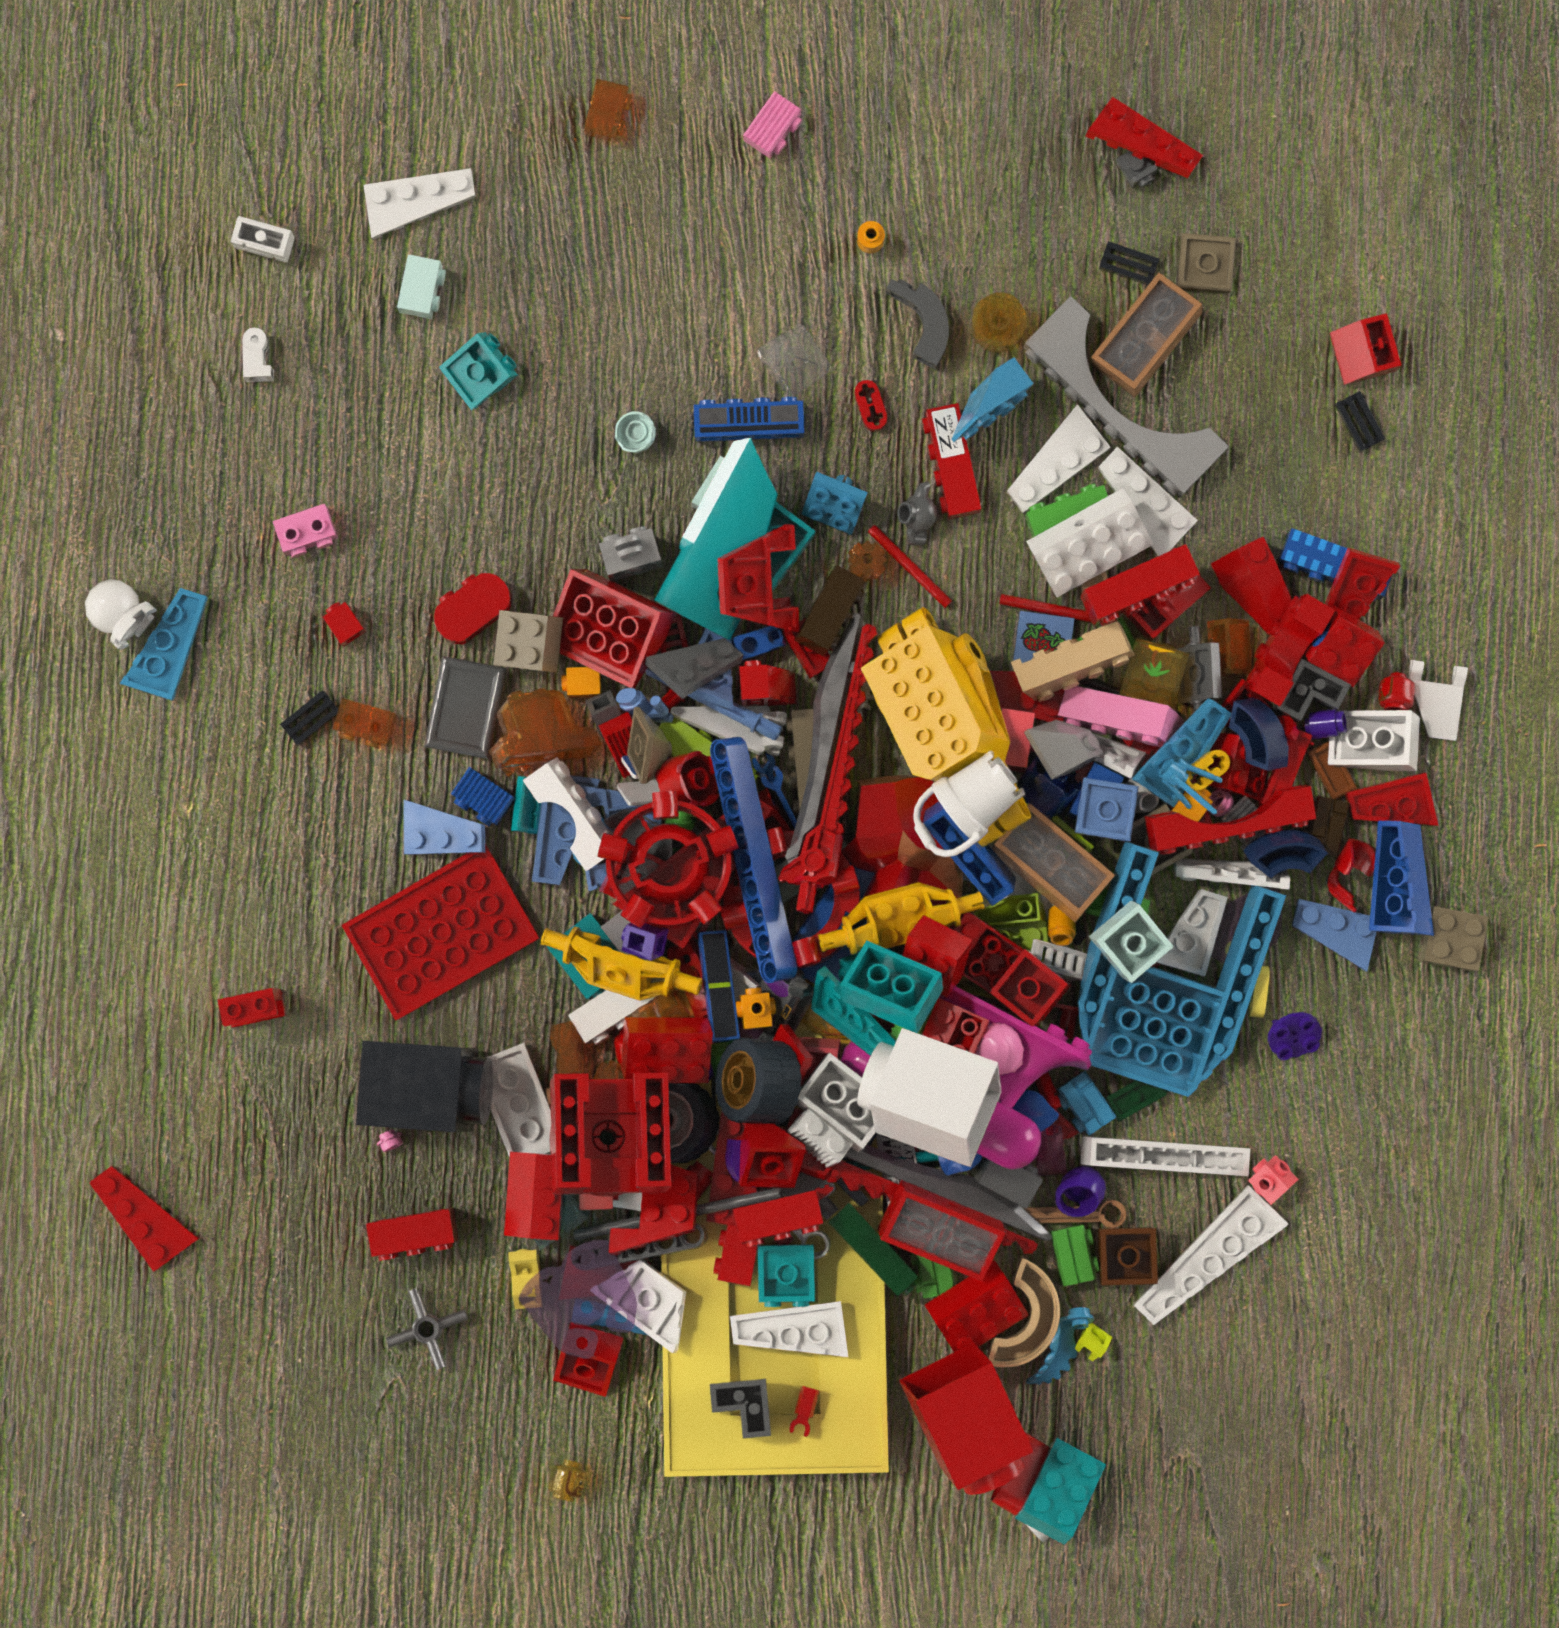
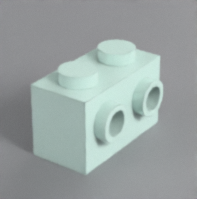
M408 254L397 305L400 313L432 319L433 312H438L440 305V296H437L438 286H443L446 270L442 269L441 261Z

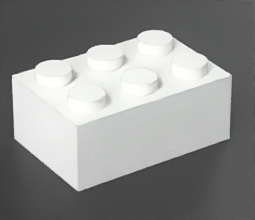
M828 1053L801 1087L797 1106L803 1111L811 1108L852 1141L853 1144L850 1148L859 1152L876 1132L871 1110L862 1108L857 1104L862 1077L831 1053Z

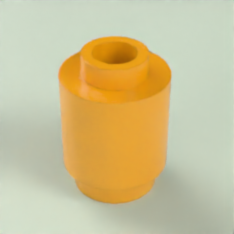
M867 221L859 227L857 244L863 252L873 254L883 247L885 238L883 227L875 221ZM874 234L876 237L870 239L866 235Z
M1056 906L1051 907L1048 914V936L1051 942L1058 946L1071 944L1076 935V923Z

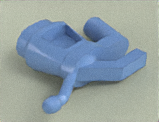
M634 688L622 689L616 696L621 709L631 713V718H633L634 707H640L654 722L666 723L673 721L674 716L668 713L669 709L659 696H653L649 702L642 691L635 690Z

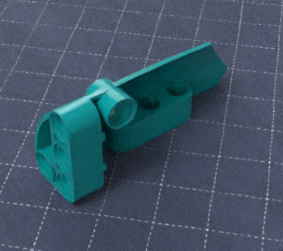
M751 438L733 441L680 541L679 549L681 551L654 599L667 608L728 640L731 639L741 619L720 614L718 558L767 534L778 496Z

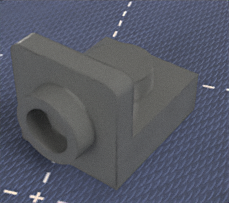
M1128 151L1116 158V163L1131 188L1138 185L1142 188L1155 180L1153 176L1156 175L1158 169L1156 165L1152 166L1148 158H1142V160L1132 156V151Z

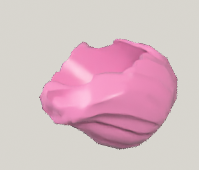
M999 1022L988 1024L975 1054L998 1062L999 1073L1004 1075L1010 1072L1015 1073L1023 1065L1024 1048L1018 1033L1012 1027Z

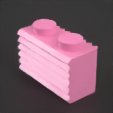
M774 91L744 133L743 141L769 159L772 158L774 153L779 155L787 143L784 140L790 131L794 133L802 122L800 118L801 109Z

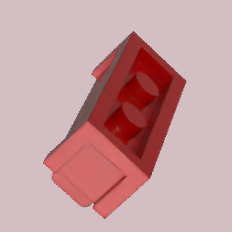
M1299 730L1296 740L1287 741L1289 747L1287 767L1271 771L1258 804L1259 806L1265 803L1277 789L1292 787L1307 747L1314 746V742L1310 741L1312 738L1311 734Z

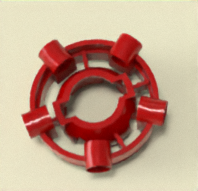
M661 791L652 793L651 803L645 804L628 814L619 823L613 835L603 832L597 857L606 859V871L610 887L624 907L620 916L639 928H642L645 922L663 926H676L699 919L704 925L723 910L718 901L727 887L731 873L730 852L739 849L730 825L721 828L702 809L687 802L678 801L677 791ZM678 811L689 814L703 822L711 830V833L706 834L709 845L705 847L700 836L698 837L692 830H686L678 826V824L664 823L649 828L643 817L653 813V820L679 819ZM640 820L645 831L636 839L634 849L628 857V867L631 876L617 881L614 863L622 865L628 844V839L622 836L632 824ZM674 839L683 843L686 847L696 845L698 849L696 855L701 856V859L692 862L690 874L678 885L663 886L657 884L652 879L641 882L639 878L642 875L636 872V868L645 863V857L649 848L659 840ZM711 850L715 859L720 857L723 859L722 876L719 885L713 895L708 890H705L687 905L692 913L681 916L679 903L692 898L702 888L703 878L709 872L707 851ZM633 881L637 890L644 897L650 896L655 898L662 905L675 904L677 917L664 918L651 915L655 909L653 905L635 894L628 900L619 885Z

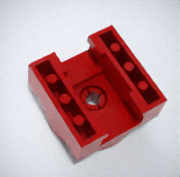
M589 1073L554 1074L550 1081L551 1129L549 1136L552 1156V1194H591L609 1197L624 1193H666L671 1187L668 1073H634L633 1079H589ZM603 1132L610 1133L614 1138V1143L608 1147L599 1138Z

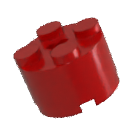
M694 751L668 758L655 773V779L659 785L660 792L677 791L678 801L687 802L698 808L714 803L718 799L719 793L717 794L718 786L711 756H706L701 751Z

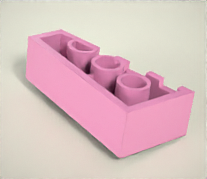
M1079 686L1065 690L1058 716L1066 723L1089 728L1094 733L1101 735L1108 733L1124 740H1134L1157 747H1162L1184 723V719L1168 705Z

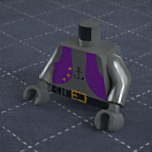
M797 969L794 978L774 983L765 982L758 970L754 974L753 979L761 985L762 992H768L770 998L774 997L776 1014H771L772 1026L763 1027V1033L758 1039L773 1040L780 1024L789 1025L793 1032H795L812 1003L814 987L805 982V974L801 969ZM754 1003L757 1009H759L758 1003Z

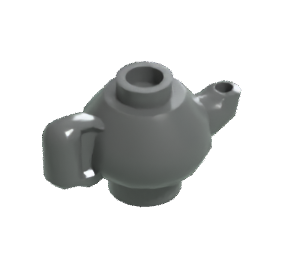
M928 481L920 483L914 495L905 502H902L898 507V519L908 528L906 534L909 545L923 546L926 544L927 530L939 518L938 508L928 497L930 482Z

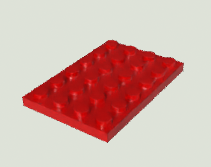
M486 843L485 853H466L341 925L395 1021L540 939Z

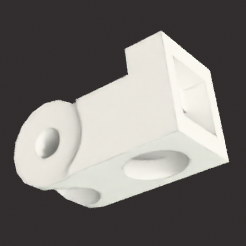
M250 328L244 333L242 339L243 377L246 382L274 381V370L271 365H266V352L269 349V340L263 330Z

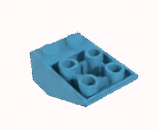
M1015 358L997 367L970 394L951 440L953 442L962 437L965 440L969 439L979 431L978 428L981 426L984 429L997 420L996 416H1006L1015 409L1013 403L1016 405L1028 396L1026 391L1034 383Z

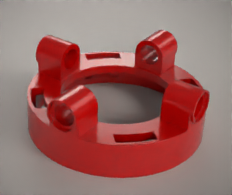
M782 827L766 830L773 861L784 858L787 849L790 848L794 831L783 832ZM842 853L840 854L836 881L831 883L834 891V906L829 920L815 935L792 942L797 969L823 963L844 947L841 946L822 952L820 940L818 939V934L838 930L845 913H850L861 901L860 885L854 866L850 865ZM735 867L724 891V905L721 906L723 910L720 912L726 930H731L740 945L757 958L755 950L751 947L753 940L740 883H738L737 887L735 886L736 880H739ZM857 923L851 926L852 930L856 928Z

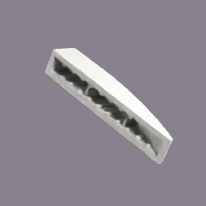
M1082 1136L1080 1164L1249 1176L1250 1148Z

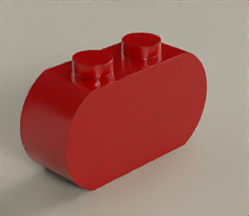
M480 573L478 576L472 574L461 583L462 588L455 593L451 590L439 599L441 603L436 606L434 623L444 639L453 644L464 645L499 619V610L510 611L512 603L511 593L506 583L500 577L491 573Z

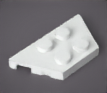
M645 1260L636 1261L628 1266L627 1269L617 1272L610 1279L591 1288L590 1291L671 1353L678 1351L686 1291Z

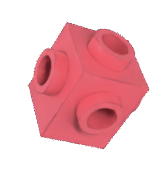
M1275 1155L1268 1162L1263 1158L1252 1169L1255 1174L1248 1181L1253 1185L1255 1192L1263 1196L1272 1205L1299 1179L1290 1171L1288 1164Z

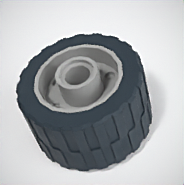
M668 1083L671 1163H688L691 1160L700 1158L703 1153L710 1149L711 1144L714 1143L716 1133L719 1130V1113L714 1099L700 1085L696 1083Z

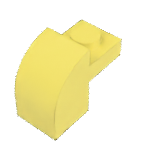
M520 1249L515 1252H508L512 1276V1297L515 1309L543 1307L541 1269L537 1251Z

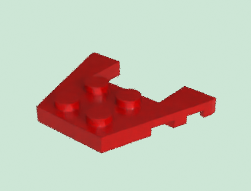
M785 524L718 558L720 614L799 632L798 607L773 608L770 553L796 550L795 527L793 524Z
M671 1164V1187L666 1193H642L639 1229L611 1228L609 1254L618 1255L629 1249H638L645 1247L649 1243L659 1240L664 1241L694 1232L699 1175Z

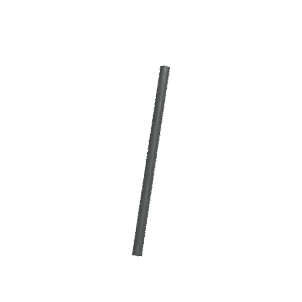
M775 1188L697 1204L696 1216L783 1198V1191L781 1188ZM640 1216L574 1230V1238L578 1241L610 1234L611 1228L636 1229L640 1226Z

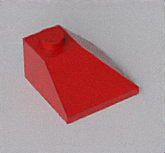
M746 1123L740 1144V1187L795 1188L806 1151L805 1145L775 1124Z

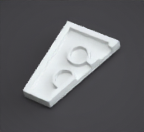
M1093 734L1098 739L1099 746L1104 753L1096 758L1095 761L1132 778L1142 765L1146 752Z
M1199 889L1167 936V939L1174 947L1156 963L1205 977L1228 897Z

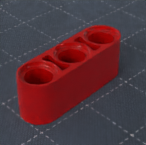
M1026 1432L1025 1434L1034 1452L1023 1457L1026 1464L1023 1471L1007 1484L994 1489L990 1499L991 1502L1013 1515H1017L1023 1507L1049 1451L1048 1445Z

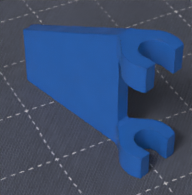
M765 752L768 758L766 764L760 765L756 757L752 759V764L755 770L761 773L759 777L762 784L776 792L795 829L797 821L781 791L783 774L780 768L775 766L773 755Z

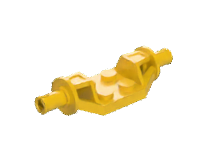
M919 882L864 897L848 916L842 917V929L818 934L822 952H825L826 950L846 945L849 947L851 954L854 955L862 949L866 940L886 949L906 944L908 934L923 915L948 928L953 925L959 927L961 925V914L984 909V904L981 903L983 898L980 891L956 898L950 888L943 890ZM930 900H946L947 904L932 906ZM866 917V925L852 930L851 926Z
M574 927L569 935L546 928L541 937V945L563 951V963H572L588 984L642 1001L662 994L669 997L674 988L698 995L702 987V978L680 972V960L674 959L672 961L660 956L649 961L640 959L632 954L627 955L615 951L608 946H601V936L582 932L579 927ZM652 978H665L664 982L651 983Z

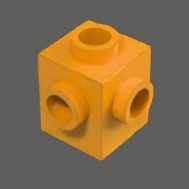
M762 987L745 989V994L739 995V1001H735L737 1018H741L742 1028L750 1029L772 1026L771 1014H776L774 997L770 998L768 992H762ZM758 1003L759 1009L754 1013L752 1005Z

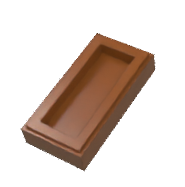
M1329 741L1306 753L1330 798L1337 799L1345 795V792L1357 788L1346 767L1328 765Z

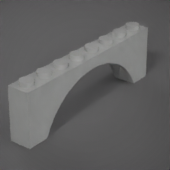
M1070 296L1025 342V355L1034 364L1039 362L1046 369L1044 373L1054 383L1059 381L1066 388L1064 392L1070 399L1075 402L1079 400L1085 406L1084 411L1093 420L1098 418L1105 425L1103 429L1113 439L1118 437L1125 444L1123 448L1133 458L1138 456L1145 463L1143 467L1153 477L1158 475L1164 481L1163 486L1173 496L1178 494L1182 497L1220 458L1229 446L1210 428L1182 434L1163 433L1144 428L1115 410L1099 391L1089 370L1085 341L1090 314Z

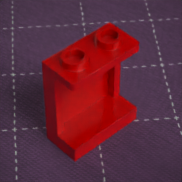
M268 988L217 1000L222 1025L231 1026V1028L286 1016L281 989Z

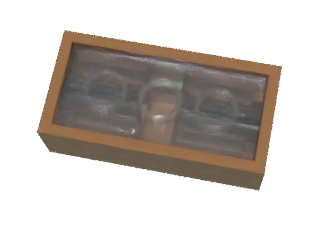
M1158 272L1092 355V366L1133 397H1136L1201 316L1202 303Z
M1029 803L1027 807L1030 811L1031 819L1009 832L1006 830V834L994 843L992 849L1007 866L1076 923L1108 886L1115 875Z

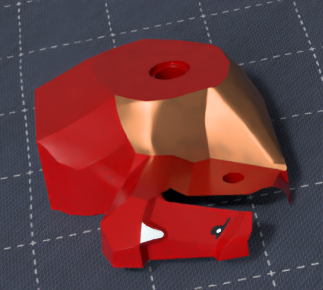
M913 775L855 780L861 785L856 838L841 853L855 867L875 873L863 898L918 882L943 890L950 888L956 898L962 897L964 872L951 857L935 855L931 850H927L914 829V808L919 798L934 782ZM935 793L925 801L921 809L920 819L922 823L925 811L939 801ZM933 837L934 841L936 842V846L939 849H943V847ZM930 900L932 906L947 904L946 900Z

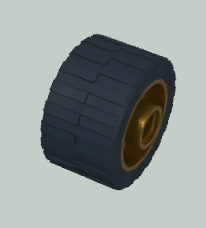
M740 1038L734 1040L726 1047L718 1064L715 1079L717 1101L723 1114L729 1120L737 1123H769L779 1125L787 1120L797 1105L801 1091L800 1064L795 1052L788 1044L782 1041Z

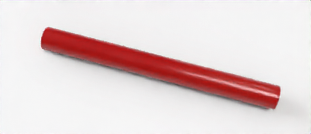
M873 525L868 530V533L944 608L952 602L876 525Z
M1001 594L1000 605L1075 618V620L1092 623L1086 610Z

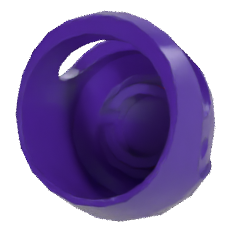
M1081 1165L1069 1170L1063 1176L1061 1184L1055 1193L1058 1209L1071 1217H1083L1093 1213L1104 1199L1106 1191L1104 1178L1097 1170L1090 1166ZM1062 1193L1071 1201L1080 1204V1207L1071 1208L1067 1206L1062 1200Z

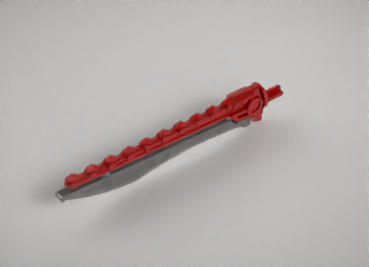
M858 613L853 614V619L846 627L837 646L833 650L817 688L813 702V736L808 778L791 845L785 855L789 864L782 869L778 877L781 883L787 882L800 886L796 911L805 914L813 912L816 889L834 883L837 878L843 842L842 834L844 833L843 824L839 823V819L848 810L847 802L843 801L842 798L852 788L851 781L846 778V775L856 765L854 757L850 756V752L859 744L858 736L853 733L863 722L862 715L857 712V709L867 700L865 692L861 691V687L867 682L861 667L866 665L874 656L873 650L868 647V644L877 635L875 626L865 624L862 627L856 660L854 662L863 622L862 617ZM851 674H852L851 683H850L849 692H848L847 701H846V706H845L844 715H843V719H842L841 729H840L839 738H838V742H837L836 752H835L834 761H833V765H832L831 775H830L829 784H828V788H827L826 798H825L824 807H823V811H822L821 821H820V825H818V824H819L820 815H821L822 806H823V801H824V797H825L826 787H827V783H828V778H829V774H830V769H831V764H832V760H833V755H834V751H835V746H836V741H837V737H838V732H839V728H840V723H841V718H842V714H843V709H844V705H845V700H846V695H847V691H848V686H849V682H850V677H851Z
M794 1108L793 1115L789 1117L786 1127L779 1128L787 1132L797 1116L803 1112L802 1110ZM867 1144L859 1152L850 1148L844 1156L900 1181L902 1179L998 1219L1005 1225L1041 1240L1047 1241L1052 1238V1235L1021 1206L981 1185L972 1176L957 1173L947 1176L943 1170L926 1167L895 1157ZM808 1150L805 1151L799 1171L821 1180L826 1179L828 1183L837 1182L836 1180L842 1178L850 1191L859 1190L858 1188L864 1186L872 1199L881 1198L880 1196L886 1194L891 1201L899 1185L842 1160L826 1168L825 1164H821V1160L817 1161V1157H813L812 1153L808 1154ZM1005 1229L1006 1234L1001 1242L1002 1246H1011L1016 1241L1024 1254H1031L1037 1249L1038 1244L1034 1240Z

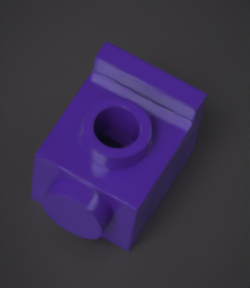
M629 923L622 932V951L652 961L664 955L668 929L664 927L658 928L644 923L643 927L639 928Z

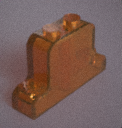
M545 688L527 693L515 691L507 695V700L497 711V717L504 737L498 740L499 745L493 751L492 759L495 768L498 769L547 763L556 757L560 761L588 758L602 744L598 733L593 728L575 725L566 698L560 691L546 690Z

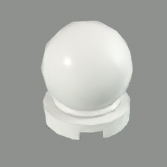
M109 579L98 583L89 591L85 601L86 616L93 627L104 633H112L110 642L120 650L129 646L126 641L134 634L139 638L155 618L151 613L156 612V609L146 601L139 604V598L134 589L119 580Z

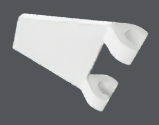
M1410 660L1409 679L1415 683L1414 696L1428 737L1456 741L1468 667L1454 666L1452 684L1449 685L1421 681L1424 662Z

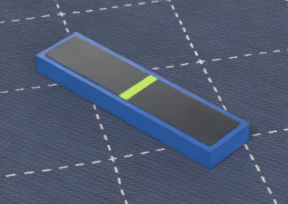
M726 930L699 932L697 937L707 1017L713 1032L712 1043L730 1042L740 1039Z

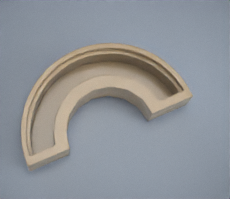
M1023 1257L1019 1258L1011 1283L1022 1289L1027 1296L1030 1306L1029 1318L1024 1327L1017 1333L1006 1337L995 1336L992 1338L987 1357L994 1367H1015L1035 1359L1049 1346L1059 1325L1060 1303L1052 1281L1042 1269Z

